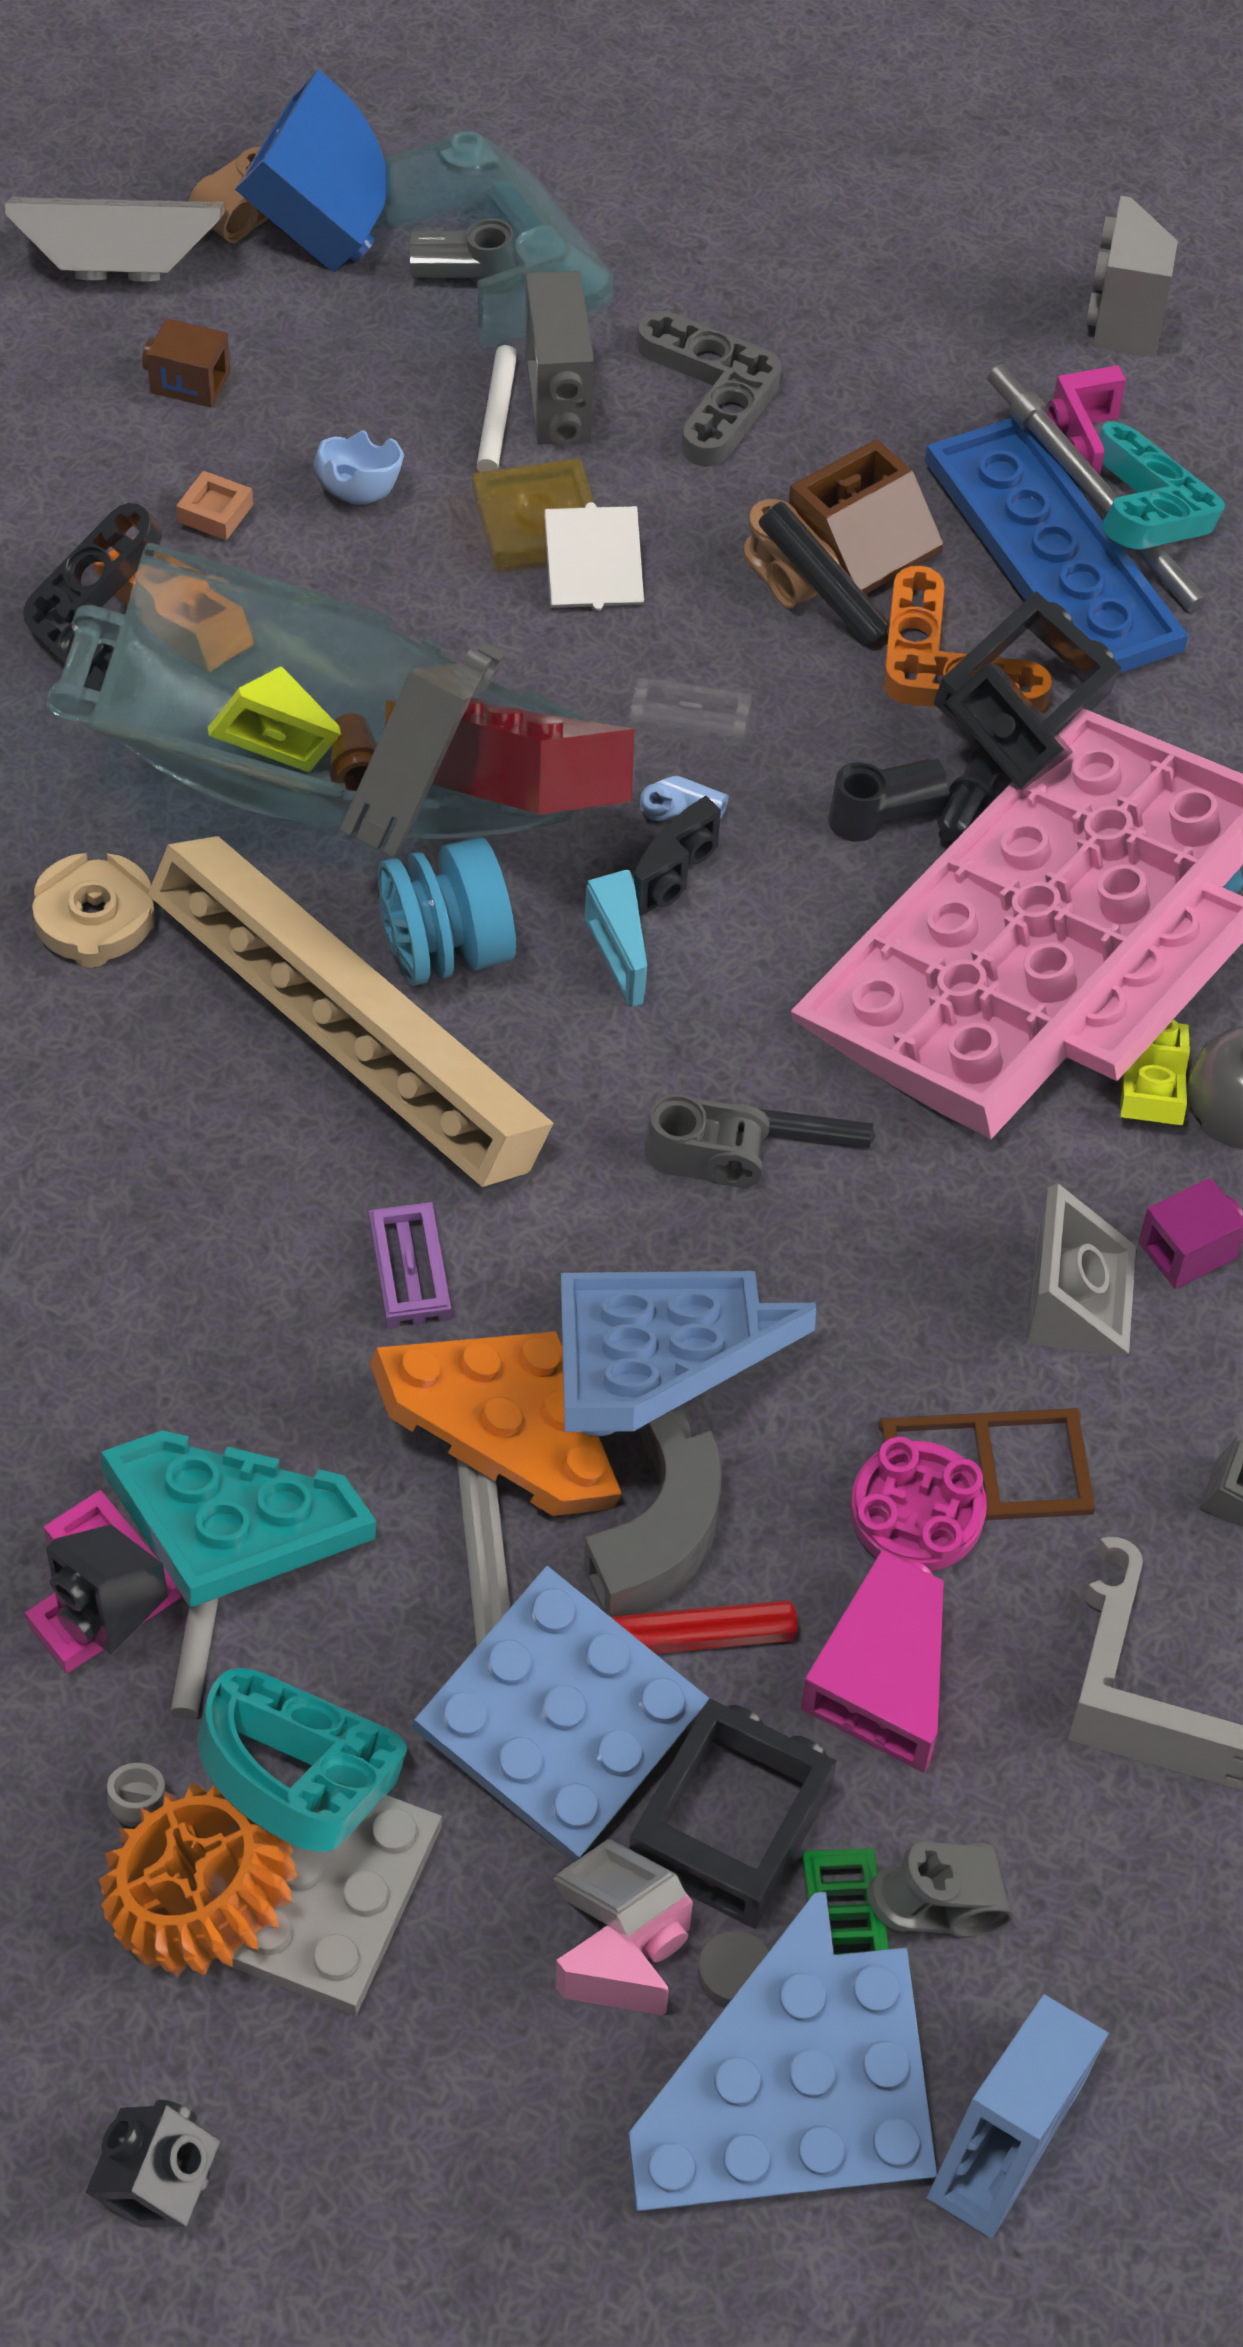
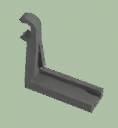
M483 642L478 651L472 648L468 650L462 664L416 668L409 672L340 830L352 835L359 829L356 838L379 849L384 842L393 819L396 818L397 822L383 852L392 857L401 853L462 716L472 697L488 688L501 665L505 652Z

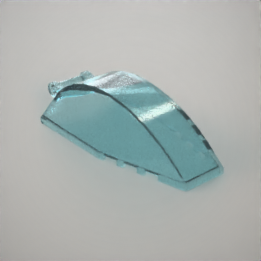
M147 543L142 552L125 615L93 605H84L76 610L72 621V629L75 632V636L60 682L51 686L46 699V705L53 714L61 718L87 722L86 728L119 741L155 768L204 794L238 808L279 820L342 831L340 828L357 791L345 790V783L331 781L330 761L332 746L310 772H306L211 737L208 734L207 727L238 688L282 666L334 721L346 713L362 715L378 743L385 729L386 700L398 699L409 672L416 668L453 665L457 663L439 654L442 644L425 636L420 645L389 629L391 618L376 610L161 545ZM105 643L115 647L101 691L99 692L84 687L97 644ZM491 682L486 690L473 696V698L483 699L484 704L514 707L525 711L589 721L529 689L521 697ZM431 785L408 838H465L512 833L571 822L575 809L535 814ZM396 818L393 819L386 837H390L397 822Z

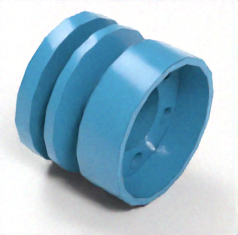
M476 837L441 846L439 852V875L437 876L425 855L421 852L409 854L407 871L400 859L395 857L379 862L378 886L381 922L389 948L397 958L402 974L408 984L416 986L428 983L430 964L438 977L442 979L451 977L454 971V947H458L466 964L474 971L513 961L516 955V935L508 891L493 849L485 838Z

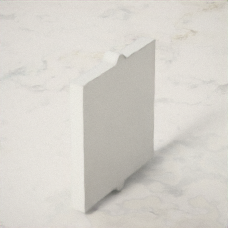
M589 502L585 508L544 510L550 608L591 607L594 611H600L603 606L642 605L644 603L637 506L596 507L593 502Z

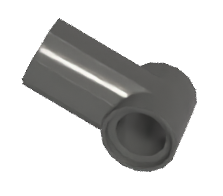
M487 218L474 222L467 231H411V276L414 278H470L475 286L483 290L497 291L507 288L515 281L517 276L512 227L501 219Z

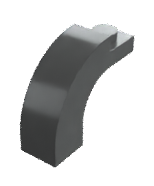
M680 1406L635 1430L660 1482L662 1491L658 1499L644 1514L633 1521L585 1537L584 1571L602 1611L609 1616L641 1614L666 1602L693 1578L704 1562L712 1545L717 1526L722 1474L719 1452L711 1431L691 1436L689 1423Z

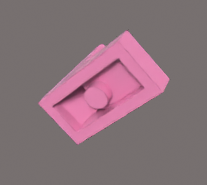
M686 1894L684 1898L628 1937L607 1925L556 1960V1989L564 1999L657 2015L666 2014L669 1994L668 1987L647 1959L650 1957L653 1962L663 1961L674 1954L686 1942L688 1938L687 1931L690 1930L693 1901Z

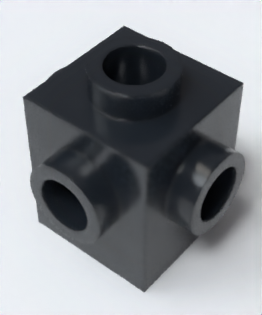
M156 2100L154 2106L120 2108L116 2119L110 2124L104 2134L101 2145L102 2153L85 2193L137 2226L187 2227L197 2199L203 2194L208 2185L210 2167L220 2140L195 2124L197 2115L193 2111L172 2101Z

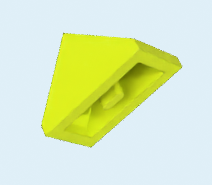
M282 666L238 688L207 727L208 734L211 737L306 772H310L341 735L339 725Z

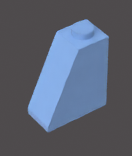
M1043 1994L973 2097L927 2199L992 2239L1084 2085L1109 2033Z

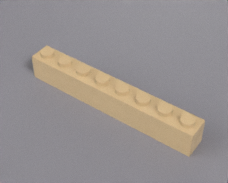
M219 836L168 844L148 892V895L481 1187L527 1174L531 1170L554 1124L549 1118Z

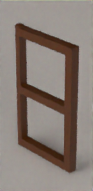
M1079 1408L880 1418L878 1421V1428L882 1431L883 1443L890 1438L897 1437V1432L974 1428L979 1467L983 1474V1487L987 1502L984 1521L1094 1515L1095 1505L1080 1424L1081 1412ZM1065 1423L1078 1498L1000 1503L989 1427Z

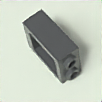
M576 270L526 273L525 359L537 445L591 442L594 359L581 272Z

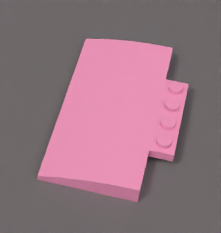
M1083 708L1059 733L1073 753L1023 790H1020L1012 781L790 1011L792 1019L890 1085L989 1139H992L1066 1057L1118 1081L1243 943V896L1222 888L1243 865L1242 773Z

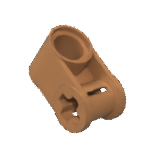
M261 146L245 150L238 158L214 174L204 177L197 183L189 198V201L225 202L224 215L211 229L230 243L238 242L246 237L254 228L269 219L235 190Z
M766 499L755 504L749 513L748 521L752 534L744 544L743 556L747 565L753 568L767 584L784 607L791 609L819 595V593L762 530L758 522L761 516L776 503L784 502L838 564L839 561L831 547L813 532L798 515L793 506L779 499Z

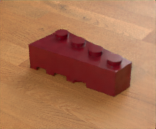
M472 697L432 785L535 814L632 801L635 729L525 711L514 707L484 704L483 699ZM397 699L386 700L385 726Z

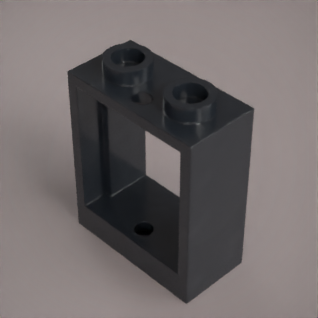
M1037 591L941 679L933 704L980 747L982 745L945 702L987 662L992 663L1027 629L1086 681L1046 718L1047 722L1058 734L1083 708L1092 711L1111 693L1122 668L1116 663L1112 652L1103 643L1089 639L1073 624L1072 618L1062 606L1054 602L1049 603Z
M709 1698L630 1835L629 1849L675 1873L688 1896L756 1929L832 1789L837 1760L827 1756L821 1746L802 1736L788 1737L764 1725L762 1720L747 1708L739 1705H729L727 1707ZM713 1742L802 1786L757 1869L667 1825Z

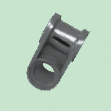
M670 1094L656 1101L650 1111L645 1143V1157L650 1166L664 1174L715 1181L725 1186L750 1187L758 1183L762 1177L763 1164L759 1159L761 1141L766 1139L769 1133V1118L763 1111L746 1104H726L692 1098L684 1094ZM741 1122L745 1125L744 1131H738V1124ZM732 1161H738L736 1169L731 1167Z
M929 1840L918 1841L905 1852L900 1866L883 1869L871 1879L868 1886V1900L875 1915L883 1924L900 1932L952 1933L958 1937H972L998 1931L1013 1920V1913L996 1849L986 1843L963 1845L937 1843Z

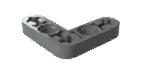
M667 311L648 313L641 318L638 324L637 346L638 351L643 357L713 385L685 422L682 434V452L685 458L695 465L707 467L723 463L777 393L781 377V362L779 358L769 350ZM703 351H712L722 357L715 361H706L698 358L696 355ZM733 402L742 405L745 409L740 412L730 413L721 410L719 406L724 403ZM712 427L717 429L716 438H709L712 434Z

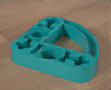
M245 1668L229 1669L222 1673L214 1682L206 1700L197 1739L200 1759L206 1773L216 1788L235 1808L254 1823L282 1840L297 1847L317 1852L331 1851L339 1847L388 1794L398 1781L407 1752L405 1741L392 1730L265 1673ZM237 1732L312 1766L289 1788L270 1775L255 1761L241 1742Z

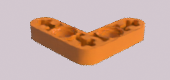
M924 566L904 568L896 575L894 580L883 684L884 690L889 697L897 702L936 707L933 703L940 684L934 683L935 676L942 675L943 678L968 654L939 651L945 589L944 580L938 572ZM913 590L923 591L922 608L911 607ZM915 628L925 632L928 638L923 641L913 642L903 638L900 632ZM997 657L992 662L1001 667L1019 689V685L1029 686L1030 692L1022 691V693L1040 713L1046 708L1052 680L1050 673L1045 667L1028 660ZM904 673L916 674V680L905 679Z

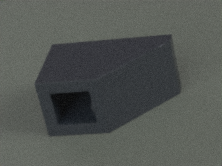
M112 1524L55 1538L46 1547L52 1576L50 1585L55 1592L59 1610L57 1619L63 1628L81 1643L87 1644L90 1640H93L109 1654H112L168 1597L163 1563Z

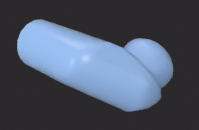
M672 776L645 787L640 796V807L644 815L649 819L665 821L676 817L687 807L702 797L707 796L721 809V819L727 808L729 795L686 778Z

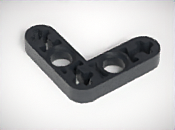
M136 503L120 505L110 512L30 595L23 610L24 621L28 628L105 704L114 710L123 712L135 709L143 703L149 693L150 677L146 670L92 617L143 566L160 546L162 539L160 525L144 507ZM132 526L140 531L133 539L126 535V532ZM110 547L120 554L116 559L107 552ZM103 562L105 569L102 577L92 585L82 586L81 577L85 569L93 563ZM53 608L69 623L63 631H60L46 617ZM97 636L98 646L94 654L82 661L75 660V650L78 644L87 637ZM111 665L128 681L121 689L104 674Z

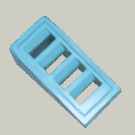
M623 870L588 880L584 920L627 1004H631L632 1007L644 1003L647 961L634 879L629 870Z

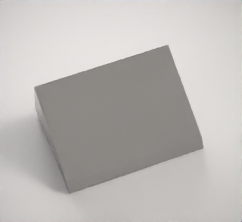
M1058 1183L1047 1188L1036 1237L1027 1344L1116 1356L1129 1354L1136 1245Z

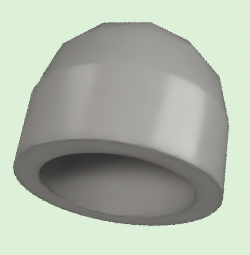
M129 1763L116 1769L110 1775L107 1782V1802L116 1820L129 1827H137L141 1823L139 1807L152 1812L162 1807L165 1791L164 1778L155 1767L145 1763Z

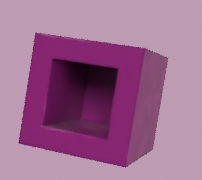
M1211 1177L1148 1207L1138 1243L1172 1287L1176 1289L1238 1257L1243 1241V1211L1237 1201L1231 1196H1225Z

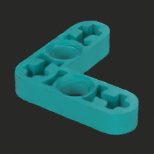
M1106 422L1102 425L1098 434L1104 446L1102 464L1138 492L1120 496L1113 500L1102 523V529L1109 538L1128 548L1145 549L1213 532L1225 508L1224 501L1214 491L1135 429L1118 422Z

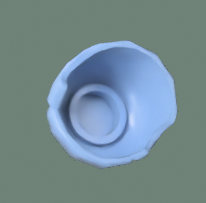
M361 430L348 439L334 436L322 440L313 466L319 483L331 495L353 505H367L387 497L397 480L405 454L398 442L393 438L388 439L383 446H377L370 441L367 431Z

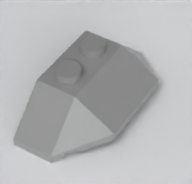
M11 197L5 202V215L60 270H74L75 278L80 280L107 279V271L128 272V280L132 281L160 280V273H168L225 213V202Z

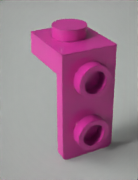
M1119 365L1057 376L1054 398L1047 404V415L1099 475L1104 458V446L1092 423L1119 418L1126 383Z

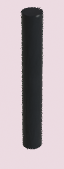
M759 1109L769 1118L770 1128L768 1135L870 1148L873 1123ZM744 1123L738 1124V1131H744Z

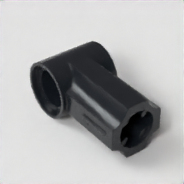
M925 759L883 770L863 762L847 764L836 775L828 817L829 826L837 836L845 840L854 842L866 841L874 837L879 831L880 823L945 808L950 797L946 771L938 759Z

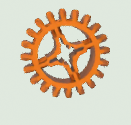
M192 1782L184 1798L178 1799L176 1796L164 1791L163 1806L152 1812L139 1807L141 1823L135 1829L119 1828L120 1841L124 1846L123 1848L104 1853L110 1872L98 1880L102 1887V1894L106 1898L101 1904L105 1919L115 1930L114 1936L127 1951L130 1950L142 1964L148 1965L152 1970L161 1965L166 1972H170L176 1977L188 1965L192 1971L205 1976L212 1960L218 1958L221 1963L233 1967L234 1951L243 1945L258 1950L257 1932L262 1927L279 1928L278 1916L273 1909L293 1903L290 1895L291 1890L287 1883L298 1876L295 1870V1862L291 1858V1855L294 1853L292 1844L273 1835L242 1814L221 1794L215 1785L207 1793L204 1788Z

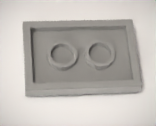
M386 1795L346 1840L334 1850L325 1852L309 1851L292 1844L294 1853L291 1855V1858L295 1862V1870L298 1876L287 1883L291 1890L290 1895L293 1903L273 1909L278 1916L279 1928L262 1927L257 1932L258 1950L246 1947L245 1945L234 1951L232 1968L356 2016L440 1833L442 1816Z

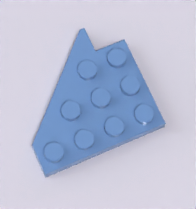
M755 1271L561 1273L565 1432H583L592 1436H604L615 1431L637 1430L815 1331V1302L759 1303Z
M826 1892L814 1893L628 2132L627 2138L635 2211L935 2178L937 2170L907 1948L834 1955Z

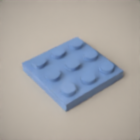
M546 1566L414 1719L411 1727L554 1847L575 1862L583 1856L709 1700V1697L554 1570Z

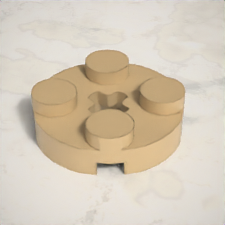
M87 853L63 858L46 869L35 885V899L32 909L36 932L41 941L53 952L65 958L75 959L76 963L82 967H99L105 964L108 959H114L133 950L146 938L149 931L154 927L156 922L153 899L148 895L151 887L150 880L138 865L120 855L107 853V861L99 859L88 861ZM87 901L92 905H98L102 902L106 903L102 911L96 913L83 912L82 904Z

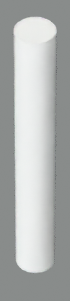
M502 345L496 350L477 460V469L480 473L495 474L499 467L517 359L516 349L509 345Z

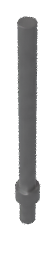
M1003 364L993 368L988 374L987 380L1009 404V414L1023 430L1030 429L1106 517L1113 500L1118 497L1116 493L1047 415L1048 407L1033 390L1026 391ZM1161 545L1145 549H1134L1188 612L1199 608L1204 603L1206 597Z

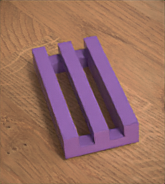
M432 1202L369 1210V1224L386 1327H400V1321L411 1319L413 1325L425 1324L426 1317L438 1316V1322L451 1320V1305ZM421 1220L434 1298L422 1300L409 1221ZM395 1223L409 1302L397 1303L384 1224Z

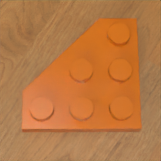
M556 1331L376 1348L369 1365L388 1416L393 1421L412 1432L419 1425L452 1445L448 1451L450 1455L494 1481L501 1474L534 1494L530 1503L552 1516L612 1509L617 1504L622 1493L599 1436H592L583 1432H565L562 1345Z

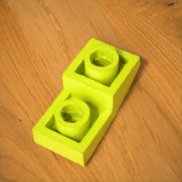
M1172 1020L1122 1075L1120 1117L1183 1125L1187 1106L1186 1070L1190 1055L1188 1024H1180Z

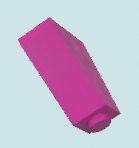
M882 1550L805 1678L800 1708L922 1773H925L931 1763L938 1733L944 1581L933 1576L932 1572L922 1563L910 1558L899 1559Z

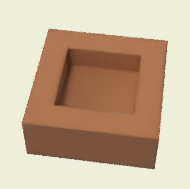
M203 470L176 505L177 522L227 540L253 506L252 488Z

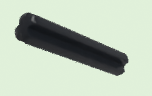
M784 502L776 503L761 516L758 522L762 530L863 644H872L887 631L889 621Z

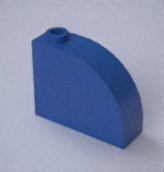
M318 69L290 98L235 190L330 271L336 272L349 258L354 263H357L372 246L375 238L369 233L385 203L387 173L381 148L367 120L345 92Z

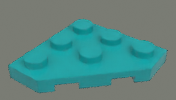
M164 1430L101 1451V1470L159 1561L163 1563V1567L190 1608L372 1541L376 1535V1519L344 1475L318 1469L315 1477L279 1469L280 1459L228 1446L224 1454L189 1446L188 1436Z

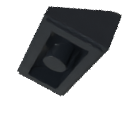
M987 662L945 702L1020 790L1025 789L1073 753L1066 742L1002 668L991 662Z

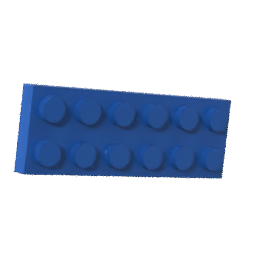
M1013 418L927 445L926 464L1025 601L1037 591L1049 603L1054 602L1062 606L1079 630L1089 639L1103 643L1112 652L1116 663L1122 667L1120 673L1185 651L1188 640L1186 631L1123 547L1104 533L1102 519L1060 463L1030 429L1023 430Z

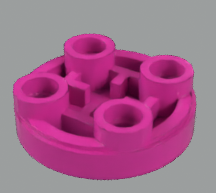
M905 1437L888 1439L882 1444L879 1451L864 1463L855 1478L850 1501V1516L855 1533L864 1547L873 1556L878 1558L881 1551L884 1550L899 1559H914L925 1565L931 1572L957 1563L972 1550L982 1532L987 1509L983 1474L975 1462L963 1458L953 1450L942 1445L926 1441H911Z

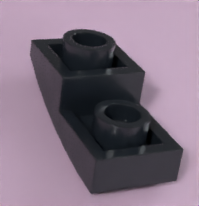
M707 796L702 797L687 807L667 824L641 857L634 872V884L640 917L657 906L667 907L673 904L682 895L684 890L687 889L688 864H699L705 861L714 852L715 848L718 847L721 809Z

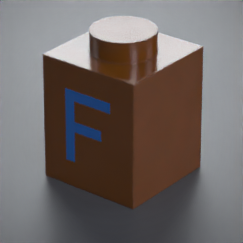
M166 318L156 337L148 339L143 351L142 366L144 370L148 371L150 393L212 408L230 374L228 333Z

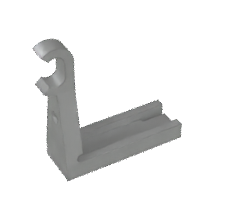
M1119 1537L1101 1538L1097 1550L1098 1556L1103 1563L1113 1562L1120 1565L1124 1570L1125 1577L1123 1583L1118 1586L1106 1585L1101 1580L1088 1585L1084 1600L1090 1606L1100 1610L1101 1615L1068 1740L1243 1791V1725L1111 1688L1143 1559L1138 1548L1131 1542Z

